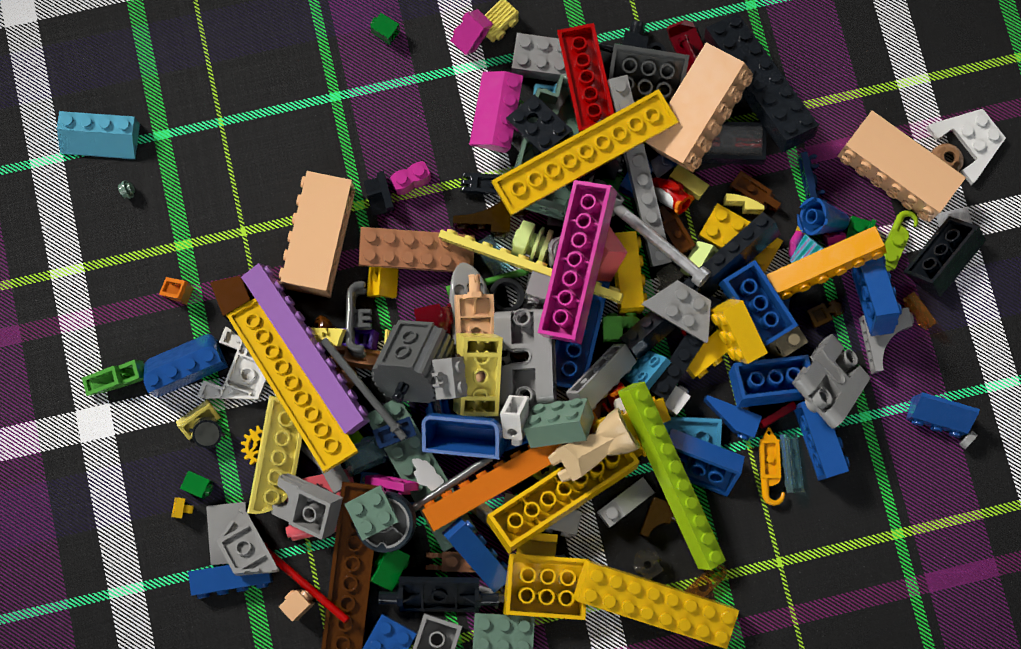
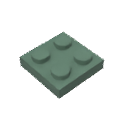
M382 485L345 503L362 541L400 522Z

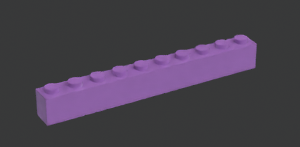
M258 263L241 278L343 432L349 435L354 434L370 421L367 417L368 411L364 406L359 405L356 393L352 389L349 390L346 385L347 380L341 373L337 372L335 362L330 357H327L325 347L320 342H317L314 337L316 336L315 332L305 324V317L300 311H296L294 301L290 296H286L283 291L285 288L280 281H276L273 275L275 273L269 265L266 266Z

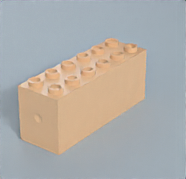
M705 43L668 104L677 118L678 124L649 139L646 143L657 153L693 173L701 165L705 152L707 153L710 150L715 136L720 134L724 121L731 116L732 108L741 100L745 87H748L752 82L753 73L745 62Z
M874 111L869 113L838 154L843 164L853 167L857 174L867 177L874 186L881 187L889 197L896 198L903 207L913 210L921 220L928 222L943 210L966 178Z
M307 171L306 176H303L301 180V188L303 189L301 195L299 194L297 197L296 205L298 210L297 213L294 212L292 224H294L293 231H290L288 234V242L290 243L289 248L284 251L283 260L285 264L284 268L280 269L279 279H281V283L288 290L331 298L356 190L350 179Z

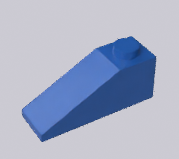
M709 395L704 398L707 406L722 419V422L733 433L737 434V438L745 441L755 438L762 418L761 415L743 408H737L735 405Z

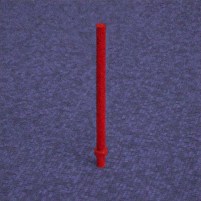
M264 542L275 564L344 624L349 621V616L269 549L268 544Z

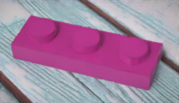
M382 474L365 476V484L382 485L385 491H398V494L407 495L410 494V491L419 490V484L415 481Z

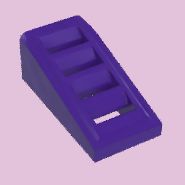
M355 330V344L363 345L365 349L377 351L379 339L377 331ZM361 335H363V342H362V344H360ZM344 336L341 345L347 346L346 343H344V341H345V336Z

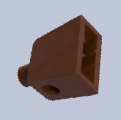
M241 276L210 282L222 315L226 319H228L226 316L228 313L252 300L250 297L252 293Z

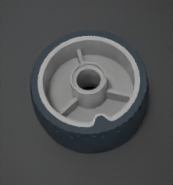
M385 491L400 522L363 541L356 529L359 539L365 546L382 553L394 552L405 546L412 538L416 529V514L411 503L404 496L390 491Z

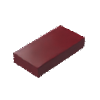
M794 401L761 420L759 427L763 429L795 410L797 406Z

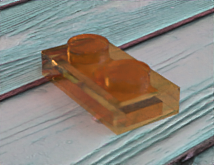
M912 292L903 299L905 307H909V311L913 312L916 316V322L920 327H924L927 330L937 323L915 292Z

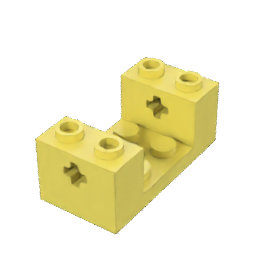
M456 333V353L461 355V357L463 356L467 383V396L453 399V411L458 415L499 416L503 337L496 334ZM479 371H484V380L477 381L476 374Z

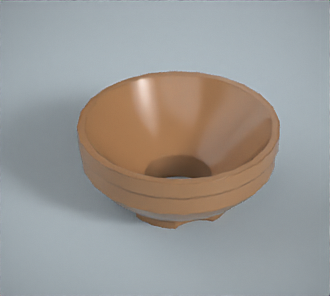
M941 144L931 151V153L959 172L961 170L964 159L962 152L956 146ZM951 153L954 156V161L947 162L944 159V154Z

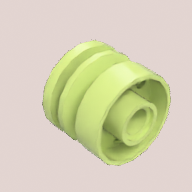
M523 220L520 228L515 232L511 244V254L517 257L519 254L530 255L529 261L534 262L536 257L538 261L545 262L549 253L548 244L553 239L554 230L549 229L545 237L543 236L545 227H542L537 234L534 233L535 224Z

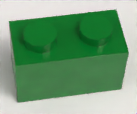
M401 550L388 553L379 552L372 566L370 581L393 591L399 584V576L409 564L410 555Z

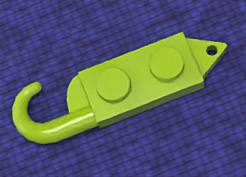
M905 210L897 215L884 242L887 252L884 254L887 271L895 270L909 238L908 231L905 227L901 226L904 218L907 216L911 217L914 221V227L918 225V218L912 211Z

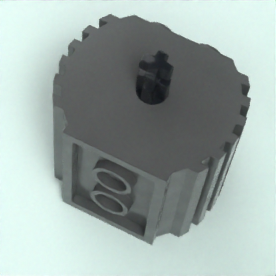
M398 320L397 324L393 326L372 368L371 376L373 377L372 381L375 382L374 385L379 387L378 390L380 392H384L383 395L392 398L397 403L402 401L420 403L436 401V392L433 387L435 379L432 377V373H434L432 360L456 357L455 341L450 339V334L445 333L446 330L435 326L433 322Z

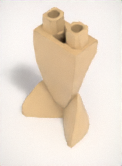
M616 408L603 419L595 433L588 435L587 441L561 444L549 455L548 459L553 466L560 462L563 463L565 468L557 473L563 483L571 479L572 481L579 479L607 455L629 453L639 449L641 446L628 430L620 409Z

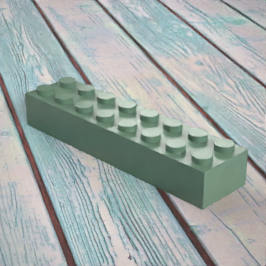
M391 400L383 405L395 421L410 416L403 402L397 403ZM376 410L367 415L373 430L388 425ZM411 418L417 436L384 448L401 479L417 482L414 475L416 467L412 463V459L417 458L425 460L432 465L436 473L446 483L448 479L434 455L422 452V435ZM419 484V490L410 491V495L416 503L432 491L427 486ZM440 495L434 501L437 502L443 498ZM422 507V508L419 509V510H420L422 516L424 517V515H423V513H422V510L425 509V507ZM467 513L460 516L464 522L469 520V522L474 526L473 522L471 521ZM457 519L434 532L432 531L443 552L452 549L453 545L442 532ZM475 527V530L473 531L474 534H477V533H478L476 527Z

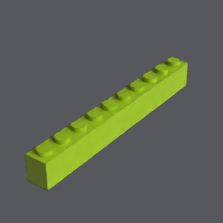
M632 383L618 391V394L698 569L712 570L726 561L646 383Z

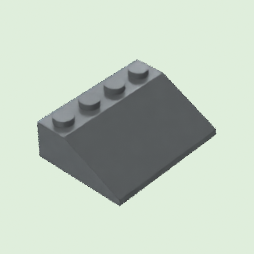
M614 43L608 79L628 75L634 102L659 89L669 104L686 76L690 55Z

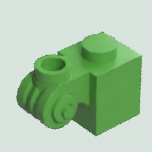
M608 313L606 316H603L602 342H622L620 337L623 335V329L627 328L629 330L640 320L637 318L636 313H625L623 317L617 316V313Z

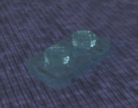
M491 235L478 242L481 244L483 241L494 245L493 248L500 250ZM481 255L493 276L499 275L510 268L509 264Z

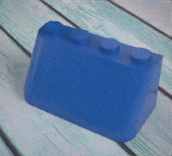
M205 334L149 358L144 364V385L149 394L158 398L223 370L228 365L217 339L210 334Z
M429 413L422 420V452L500 459L509 445V439L503 438L502 425L493 418Z

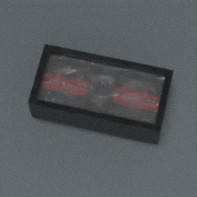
M724 122L720 134L713 139L712 146L707 153L705 152L701 163L764 165L766 161L767 130L761 122Z

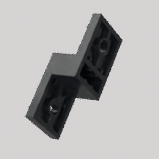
M535 94L506 117L507 123L532 146L534 157L574 136L573 130ZM531 117L538 118L535 123L528 122ZM601 167L591 171L590 173L582 176L577 180L585 182L588 181L593 175H595L599 170H601ZM573 182L565 186L570 191L572 190Z

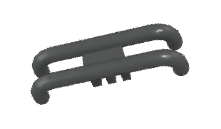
M364 281L351 284L346 295L345 341L349 353L355 358L366 357L364 346L355 344V330L372 329V324L370 323L372 322V317L369 316L372 315V310L356 309V298L367 294Z

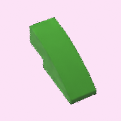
M132 360L83 377L82 381L86 396L115 390L144 380L143 360Z

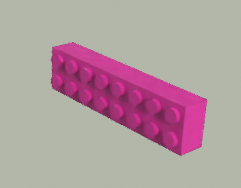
M578 180L573 182L537 332L543 337L582 344L617 196V191L611 185Z

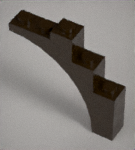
M501 200L486 210L469 215L453 216V228H457L460 231H466L468 228H476L477 231L491 229V236H495V239H506V237H510V214ZM523 209L514 214V217L524 218L525 215H529L530 210Z

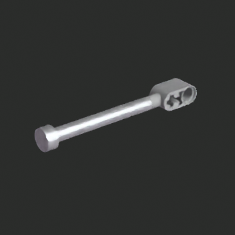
M595 179L593 182L608 185L606 182L600 179ZM617 192L612 216H615V214L691 275V281L698 287H701L710 277L711 271L704 266L699 268L623 206L624 198Z

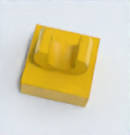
M175 498L172 517L182 518L183 513L192 514L194 506L184 505V498Z

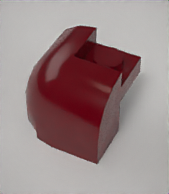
M451 303L444 307H441L440 304H434L414 309L416 321L433 322L435 326L446 330L445 333L452 334L453 312Z

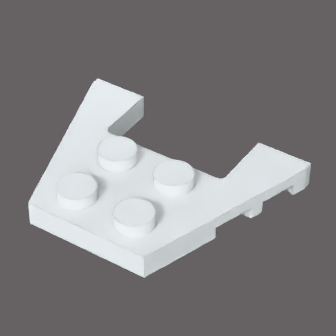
M983 109L932 123L926 127L936 141L952 131L971 154L975 161L961 171L970 185L977 180L1006 138Z
M225 327L219 343L236 349V355L223 386L221 387L203 380L197 397L204 399L259 400L267 380L241 338L231 329Z

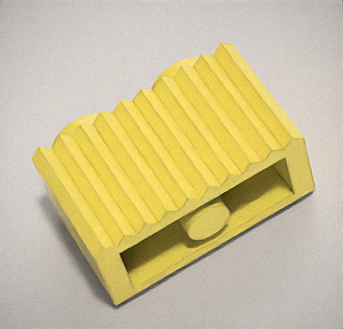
M500 0L485 14L493 23L486 37L492 42L500 40L504 37L505 31L509 27L513 28L518 23L519 12L507 0Z

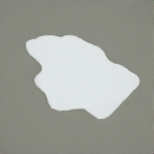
M417 458L412 459V463L416 467L414 475L418 484L425 485L431 491H434L444 483L441 476L436 473L435 468L427 461Z

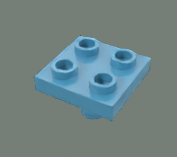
M648 351L641 359L637 360L632 370L623 379L630 385L632 383L645 382L649 390L671 362L662 355Z

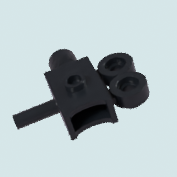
M632 21L629 32L625 31L622 37V45L666 51L665 47L658 42H653L647 46L649 37L643 36L645 24L641 21ZM599 42L600 50L613 53V45Z

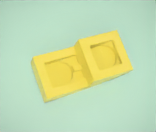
M727 193L724 197L723 206H742V214H761L764 211V205L751 198Z

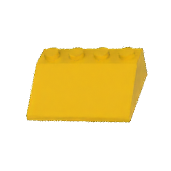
M509 553L503 614L585 620L586 604L577 602L573 598L585 559Z

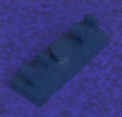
M801 152L797 160L806 199L811 197L819 198V195L825 194V190H819L816 193L815 189L818 182L812 170H816L819 164L814 165L811 163V160L816 159L817 155L812 154L808 157V152Z

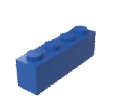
M459 517L442 534L495 594L506 584L508 566L503 560L500 563L496 558L499 555L492 547L486 548L485 544L487 541L480 533L477 536L474 534L475 527L469 520L464 522Z
M229 565L188 572L191 596L197 595V599L207 598L209 593L217 592V596L229 594L231 589H237V592L248 591V586L256 585L257 589L266 588L268 583L273 582L272 573L235 576Z

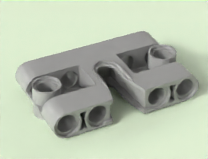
M518 309L517 311L494 313V334L503 337L502 351L529 353V358L525 362H515L501 366L499 406L505 405L509 395L523 396L526 391L530 392L529 406L533 404H549L557 401L555 339L546 338L537 333L543 309ZM527 314L528 320L525 323H521L520 318Z
M833 334L827 336L818 345L810 357L813 361L812 364L807 368L804 366L792 382L794 387L805 398L807 408L813 413L817 412L831 429L844 421L871 378L857 364L858 357L855 352L850 349L843 352L844 346Z

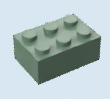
M588 398L536 404L532 406L523 430L530 448L587 441L594 420V414Z
M475 613L473 649H533L535 617Z

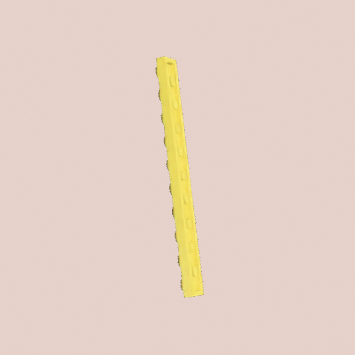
M447 229V231L441 230L438 237L447 243L529 272L535 271L551 277L552 269L547 267L548 264L537 260L534 263L529 261V257L519 254L517 257L512 255L510 250L505 248L495 249L493 248L494 245L485 241L482 244L475 242L476 239L465 235V237L458 236V232ZM596 281L594 295L621 304L623 299L620 289L609 286L608 289L602 287V283Z

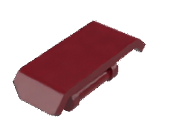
M682 20L668 26L667 32L675 52L690 55L687 75L704 45L693 22Z

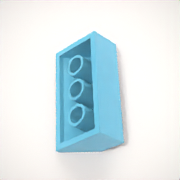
M59 111L57 135L60 153L136 159L140 123L133 116Z

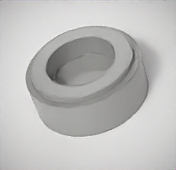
M970 431L959 443L960 446L966 449L978 435L974 431Z

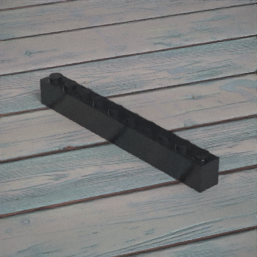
M762 212L702 265L711 271V275L701 287H698L691 281L692 276H689L683 284L706 298H710L711 295L720 289L719 283L745 267L781 235L776 222ZM650 311L623 334L620 339L623 344L627 345L632 355L639 360L677 326Z

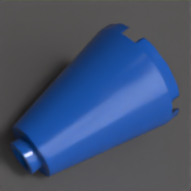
M811 197L806 199L800 206V215L797 214L799 229L809 236L844 231L849 225V216L845 212L820 198Z

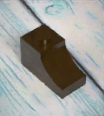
M656 497L652 498L639 535L648 537L657 525H669L671 521H675L668 502Z

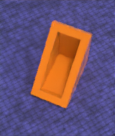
M166 277L159 295L187 305L194 287L187 281Z

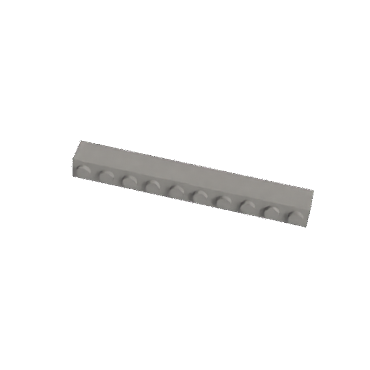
M628 75L608 79L607 82L614 113L634 103ZM644 143L624 153L639 219L666 240ZM644 238L650 267L672 262L669 257Z

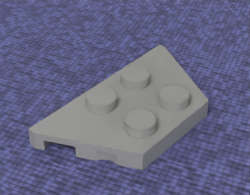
M678 280L641 304L700 341L708 342L711 300Z
M244 506L241 507L234 521L228 524L226 531L216 541L235 576L278 572L277 565Z

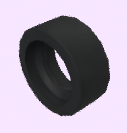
M512 278L497 280L489 291V294H494V312L517 311L522 307L525 300V291L522 285ZM503 286L513 288L517 293V302L511 307L505 308L500 306L495 299L496 291Z

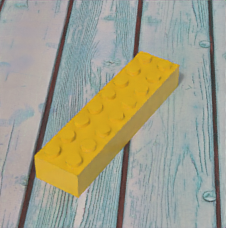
M633 452L621 455H607L575 481L571 479L562 483L557 473L565 468L563 465L489 513L486 522L507 552L511 553L636 470L640 461Z
M585 559L573 595L577 602L725 649L728 648L739 610L732 606Z

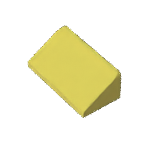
M677 165L668 178L675 182H681L685 188L684 191L694 196L698 201L709 187V184L680 165Z
M207 399L177 420L176 424L185 437L190 440L192 439L193 432H189V430L194 427L198 419L212 417L218 420L221 417Z

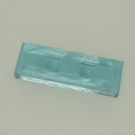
M781 434L780 447L782 449V466L785 474L787 493L804 492L797 434Z

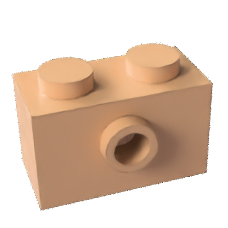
M292 590L285 596L286 600L279 608L292 622L298 621L315 604L312 601L314 597L306 590Z

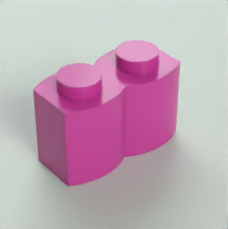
M420 161L412 164L408 169L395 172L390 179L397 195H404L412 191L414 187H422L429 183L431 175L425 162Z

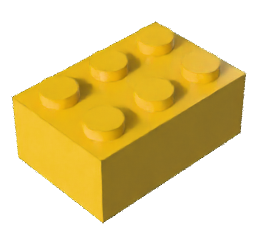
M728 299L710 309L712 313L710 315L711 320L718 326L720 330L719 336L728 347L727 353L732 360L749 364L768 353L743 300Z

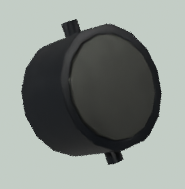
M212 417L198 419L194 427L189 430V432H193L192 438L194 442L202 448H212L220 442L221 436L225 437L220 422Z

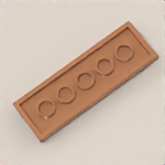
M361 227L358 266L454 272L460 263H468L474 267V252L442 241L438 237V232ZM458 234V236H461V237H465V235H466V234Z

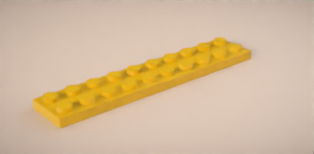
M658 89L495 178L491 183L512 216L572 183L574 180L581 178L678 124V120Z
M254 298L226 315L324 474L359 453L348 434L343 432L257 300Z

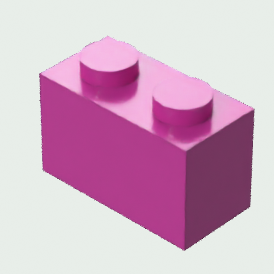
M478 9L464 14L462 23L453 31L454 35L450 40L465 55L477 50L493 25Z

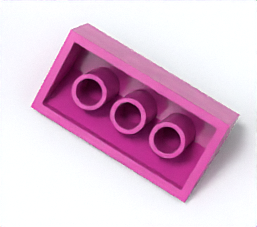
M506 71L482 72L469 142L470 146L506 153L510 150L514 128L507 123L506 117L518 108L523 75Z

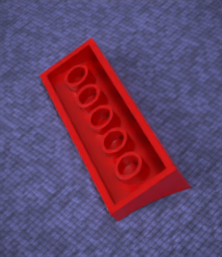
M594 23L557 30L579 132L614 114Z

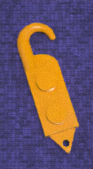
M768 427L762 439L759 440L761 491L763 500L767 504L777 506L785 499V493L782 492L779 499L773 500L769 495V486L778 484L781 479L780 439H777L770 427Z

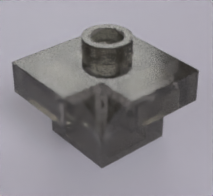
M671 262L656 273L660 283L658 291L665 289L677 280L682 283L686 280L685 275Z

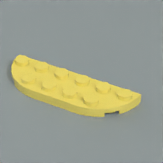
M269 396L247 512L250 514L269 512L273 510L272 505H280L288 496L283 489L278 487V477L287 473L296 476L302 437L278 398L274 396Z

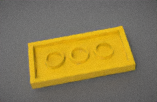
M717 203L698 237L721 249L751 222ZM776 238L752 260H756L764 273L783 240Z

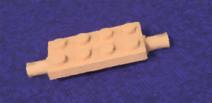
M480 274L468 275L469 292L464 295H454L456 333L494 334V294H483L480 288ZM479 371L476 374L477 381L484 380V371Z

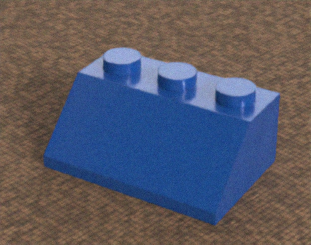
M922 392L911 398L906 419L912 421L913 425L923 426L924 424L931 426L930 429L933 431L942 432L944 430L948 431L951 436L961 437L969 433L980 409Z

